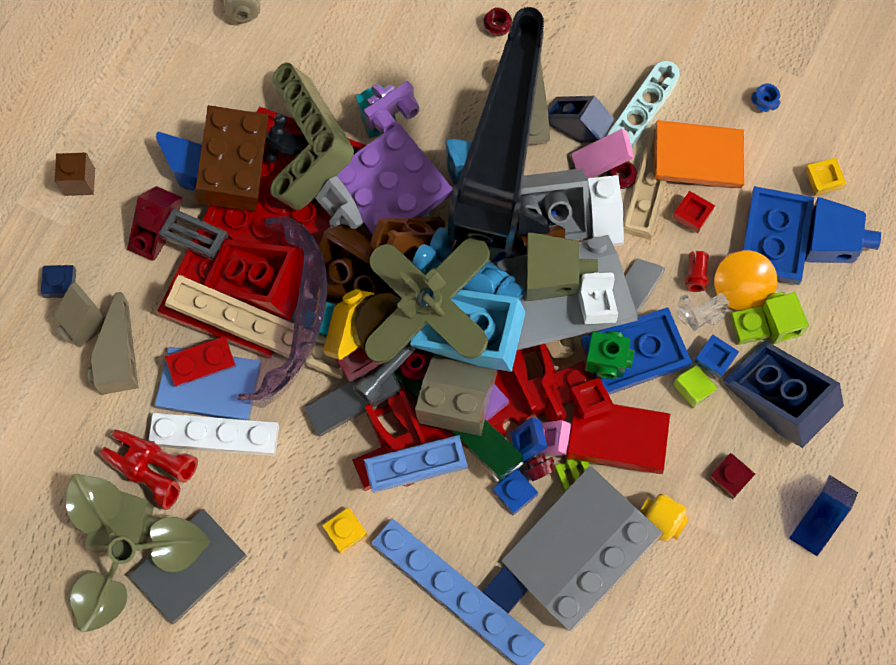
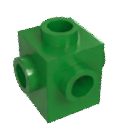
M592 331L585 371L598 373L597 375L604 379L622 378L625 368H632L635 350L629 349L631 338L624 337L622 333L616 331H606L605 333Z

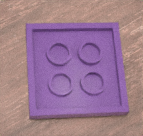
M397 124L354 154L351 162L337 175L353 198L360 212L363 225L372 237L379 218L422 217L451 197L453 192L450 184L400 124Z

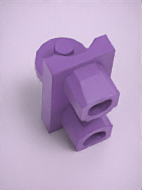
M406 81L396 89L392 84L383 89L380 84L376 83L371 87L374 96L367 100L369 107L364 109L367 121H365L366 125L370 130L376 128L382 134L397 125L393 115L399 111L407 120L412 119L420 112L419 104L414 97L413 86L409 81Z

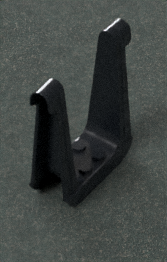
M521 8L513 18L508 38L460 179L453 188L448 215L449 244H454L455 240L464 242L472 238L484 241L488 248L506 252L505 257L510 258L521 207L520 197L544 37V18L542 13L536 8Z

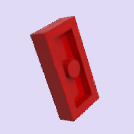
M226 336L165 356L175 387L236 367Z

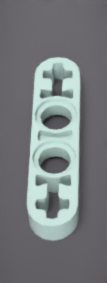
M662 61L653 68L608 135L620 129L626 130L633 149L675 88L680 75L677 65L670 61ZM666 72L670 73V77L664 80L662 87L658 85L661 75H664ZM652 92L658 96L659 100L655 103H647L642 98V95ZM631 114H638L642 117L643 123L632 125L628 122L627 117Z

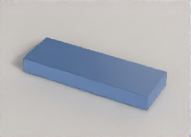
M459 435L364 459L372 493L468 469Z

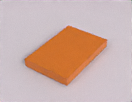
M657 120L654 124V179L742 188L744 186V129Z

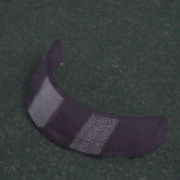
M288 216L265 218L264 225L285 234V239L289 244L302 248L304 252L290 355L286 363L281 367L271 369L263 378L262 385L258 391L251 394H238L237 401L259 408H264L278 399L303 371L316 345L326 307L327 275L319 246L302 224Z

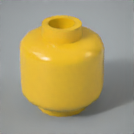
M663 493L658 494L654 500L647 497L640 509V512L664 533L659 538L664 542H668L672 538L677 540L689 520V517L686 516V507Z

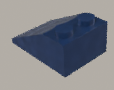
M766 340L724 380V385L771 428L801 448L844 406L839 382Z

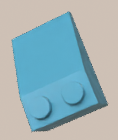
M424 290L423 297L427 293L432 299H434V293L432 290ZM460 290L451 300L485 332L488 339L486 350L476 358H465L428 323L410 343L412 347L479 367L512 372L526 311L517 297ZM422 298L420 306H428Z

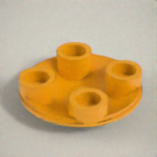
M749 250L732 252L719 264L714 277V286L718 297L725 305L734 310L741 311L764 305L767 297L776 291L777 274L772 262L758 252Z

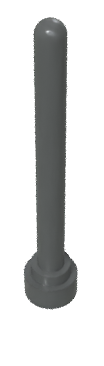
M411 341L392 360L384 363L372 376L361 377L353 385L355 392L365 402L372 404L380 396L381 385L417 349L410 345Z

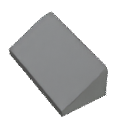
M638 258L625 276L637 315L665 271V268L661 265Z

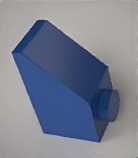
M157 132L155 137L177 183L186 190L194 191L196 189L202 144Z

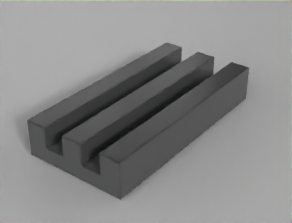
M174 208L159 232L162 239L212 261L215 260L216 253L220 250L224 239L228 238L227 231ZM175 219H177L206 233L216 236V239L212 240L193 230L180 226L174 223ZM171 229V230H173V231H175V232H178V233H180V234H182V235H184V236H187V237H189V238H191V239H193V240H196V241H198V242H200V243H203V244L209 246L210 249H208V248H206V247H204V246H201V245H199V244H197V243H194V242H192V241H190V240H188V239H185V238H183V237H181V236H179V235H176V234H174V233H172V232H169V230Z

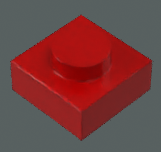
M689 190L672 218L699 233L716 205Z
M600 377L573 386L570 389L569 394L583 420L612 409L613 402Z

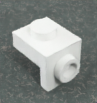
M596 272L582 275L578 297L584 324L617 322L618 311L612 291L615 280L613 273Z

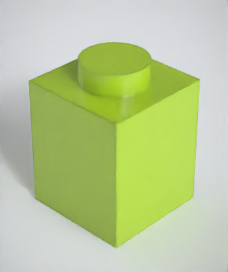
M778 292L767 297L762 308L773 344L803 336L809 327V323L796 292L786 295L784 292Z

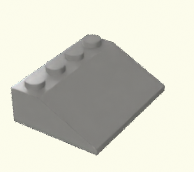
M609 235L580 241L579 259H598V273L614 274L615 280L612 291L618 311L616 323L584 324L578 297L581 278H579L578 292L575 295L526 301L527 254L491 263L505 271L509 276L515 277V283L525 287V293L520 302L526 313L517 350L638 321V315L618 254Z
M590 465L504 557L502 562L566 629L573 631L664 533Z

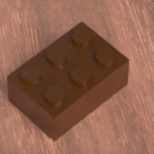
M211 105L207 106L195 203L256 212L269 114Z

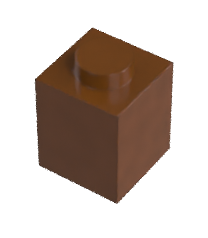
M86 152L56 153L54 181L64 196L94 195L95 167Z

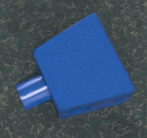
M818 197L813 205L805 262L853 263L861 254L862 248L878 250L881 242V232L865 229L866 213L864 211Z

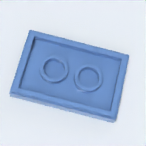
M169 347L167 356L185 349ZM233 356L236 367L175 387L167 361H165L155 406L157 409L207 417L249 420L261 362L260 360Z

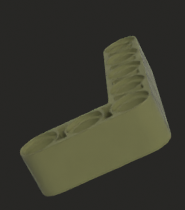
M285 62L275 70L273 83L309 145L276 176L271 184L270 192L273 197L293 210H300L321 191L330 178L337 176L351 162L354 150L312 80L291 63Z

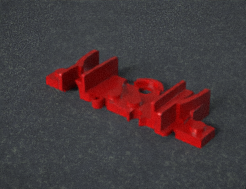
M546 344L517 350L512 372L498 370L494 383L509 400V404L487 422L503 437H506L503 425L508 421L515 422L518 427L530 418H537L541 415H545L548 422L564 421L567 414L563 406L573 402L569 394L571 387L593 380L589 371H585L586 365L584 361L555 373L556 369L551 361ZM535 351L543 366L544 374L528 381L527 368L523 356ZM404 390L399 391L398 395L387 399L388 405L377 410H373L371 404L365 405L368 419L381 448L352 459L365 491L371 489L364 459L453 437L447 429L419 424L415 411L418 400L415 399L409 402ZM393 412L407 433L396 438L392 437L381 424L378 417ZM410 483L403 486L408 487L415 483Z

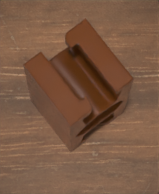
M441 217L379 218L370 246L375 250L381 245H392L409 261H413L418 248L423 244L430 246L434 233L438 228L445 227V221Z

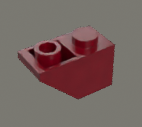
M158 186L139 195L127 250L154 261L167 241L160 237L159 232L172 209L180 210L182 197Z

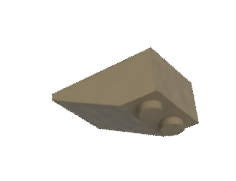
M434 353L423 379L415 409L418 423L481 436L498 370L479 367Z

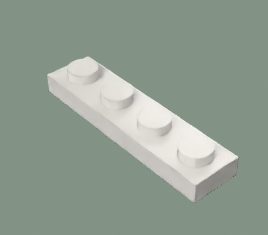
M153 413L149 440L155 441L157 445L163 448L276 456L279 424L277 422Z

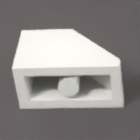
M615 175L588 178L592 238L609 235L614 246H622L624 244L623 204L619 177Z

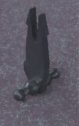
M277 114L274 117L275 124L266 133L265 141L269 149L266 154V160L270 163L276 162L278 151L293 155V153L300 154L309 145L304 135L285 132L283 126L286 122V117L283 114Z

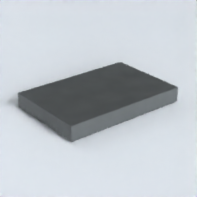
M204 509L195 515L190 522L194 523L206 534L210 544L193 564L182 571L167 572L154 564L151 555L129 575L173 625L248 557Z

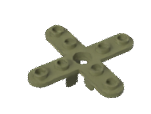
M472 238L465 240L437 269H431L426 275L396 247L388 244L377 247L371 254L370 266L402 300L397 304L398 308L367 339L365 351L368 357L376 363L389 362L427 323L461 356L469 359L480 356L486 350L488 344L485 332L451 299L487 264L490 257V250L484 241ZM424 290H432L434 299L427 293L423 297L428 306L418 305L416 301L418 295Z

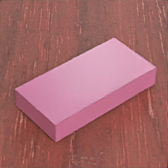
M620 129L572 153L575 168H583L587 178H594L634 158L628 132L624 129Z

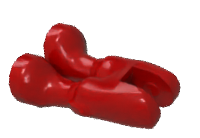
M115 429L111 437L122 446L129 448V450L122 457L117 452L103 447L99 455L113 468L124 474L128 481L143 483L153 492L155 504L163 510H169L176 503L180 495V485L174 480L152 471L148 465H157L178 481L186 483L194 475L198 466V459L187 453L178 455L162 451L155 441H147L133 434Z

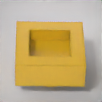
M836 157L808 164L805 169L815 196L844 189L847 184Z
M349 507L322 525L341 554L368 536Z

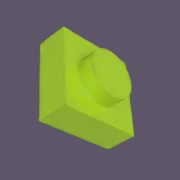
M762 306L731 313L730 319L738 345L770 337L771 334Z

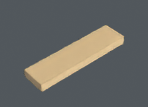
M651 124L623 224V233L651 240L667 182L654 179V124Z

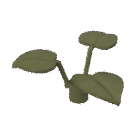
M80 474L73 475L66 494L68 516L73 525L85 533H92L103 524L112 540L108 546V555L113 561L106 578L97 572L87 573L81 576L72 587L70 601L79 631L88 632L99 629L113 621L122 612L127 602V589L122 583L112 581L118 565L131 561L136 551L153 548L152 560L157 567L167 572H178L193 564L210 544L209 538L194 523L179 517H165L155 522L150 529V536L153 542L135 544L128 536L117 537L108 520L115 518L121 511L122 496L118 488L103 478Z

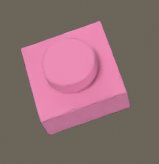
M563 420L543 422L542 426L547 448L537 455L544 454L545 457L567 455L571 424Z

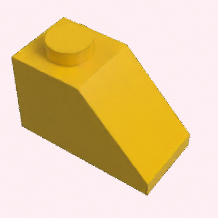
M356 289L345 294L343 301L334 306L323 349L326 356L341 360L359 348L353 338L355 335L354 328L351 327V319L355 308L363 298L374 295V293Z

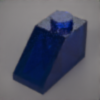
M829 475L810 502L789 539L818 556L852 509L858 492Z

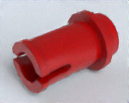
M696 251V258L694 252L689 253L688 276L685 277L684 282L687 285V289L692 292H703L706 290V286L709 285L710 280L707 277L709 255L706 252Z

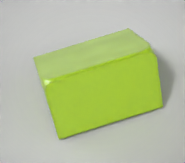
M697 365L678 376L673 383V386L693 408L718 389Z

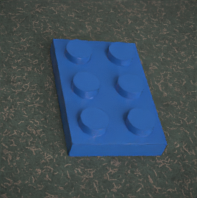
M756 186L752 190L742 251H755L768 258L776 270L777 281L800 285L802 281L814 197Z
M668 307L638 317V321L597 331L601 333L606 331L620 332L624 337L631 338L629 349L635 350L632 368H625L622 378L604 379L600 377L609 395L688 368L692 364ZM592 333L580 339L586 357L588 356ZM593 372L595 379L599 378L598 373Z

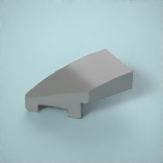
M337 176L330 178L315 197L332 217L329 221L330 225H350V228L353 229L360 227L363 221L350 193Z

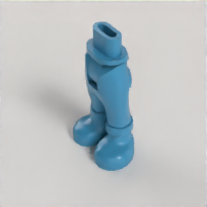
M438 228L432 237L430 246L423 244L415 253L412 263L424 275L431 269H437L452 253V244L448 243V229ZM489 262L462 288L468 291L517 297L519 300L525 293V287L515 283V277L509 276L505 271Z

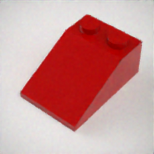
M224 239L203 285L284 320H291L314 269V265L295 247Z

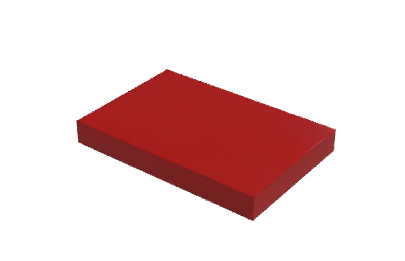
M613 404L611 410L583 420L575 405L567 458L662 475L665 466L670 413Z

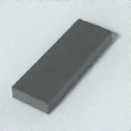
M384 363L305 407L317 435L323 436L366 412L365 405L368 403L355 392L353 385L361 377L372 376ZM394 372L381 385L380 396L371 404L372 407L384 402L402 390Z

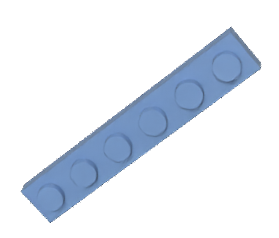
M393 518L372 542L373 547L515 665H530L545 646L541 640Z

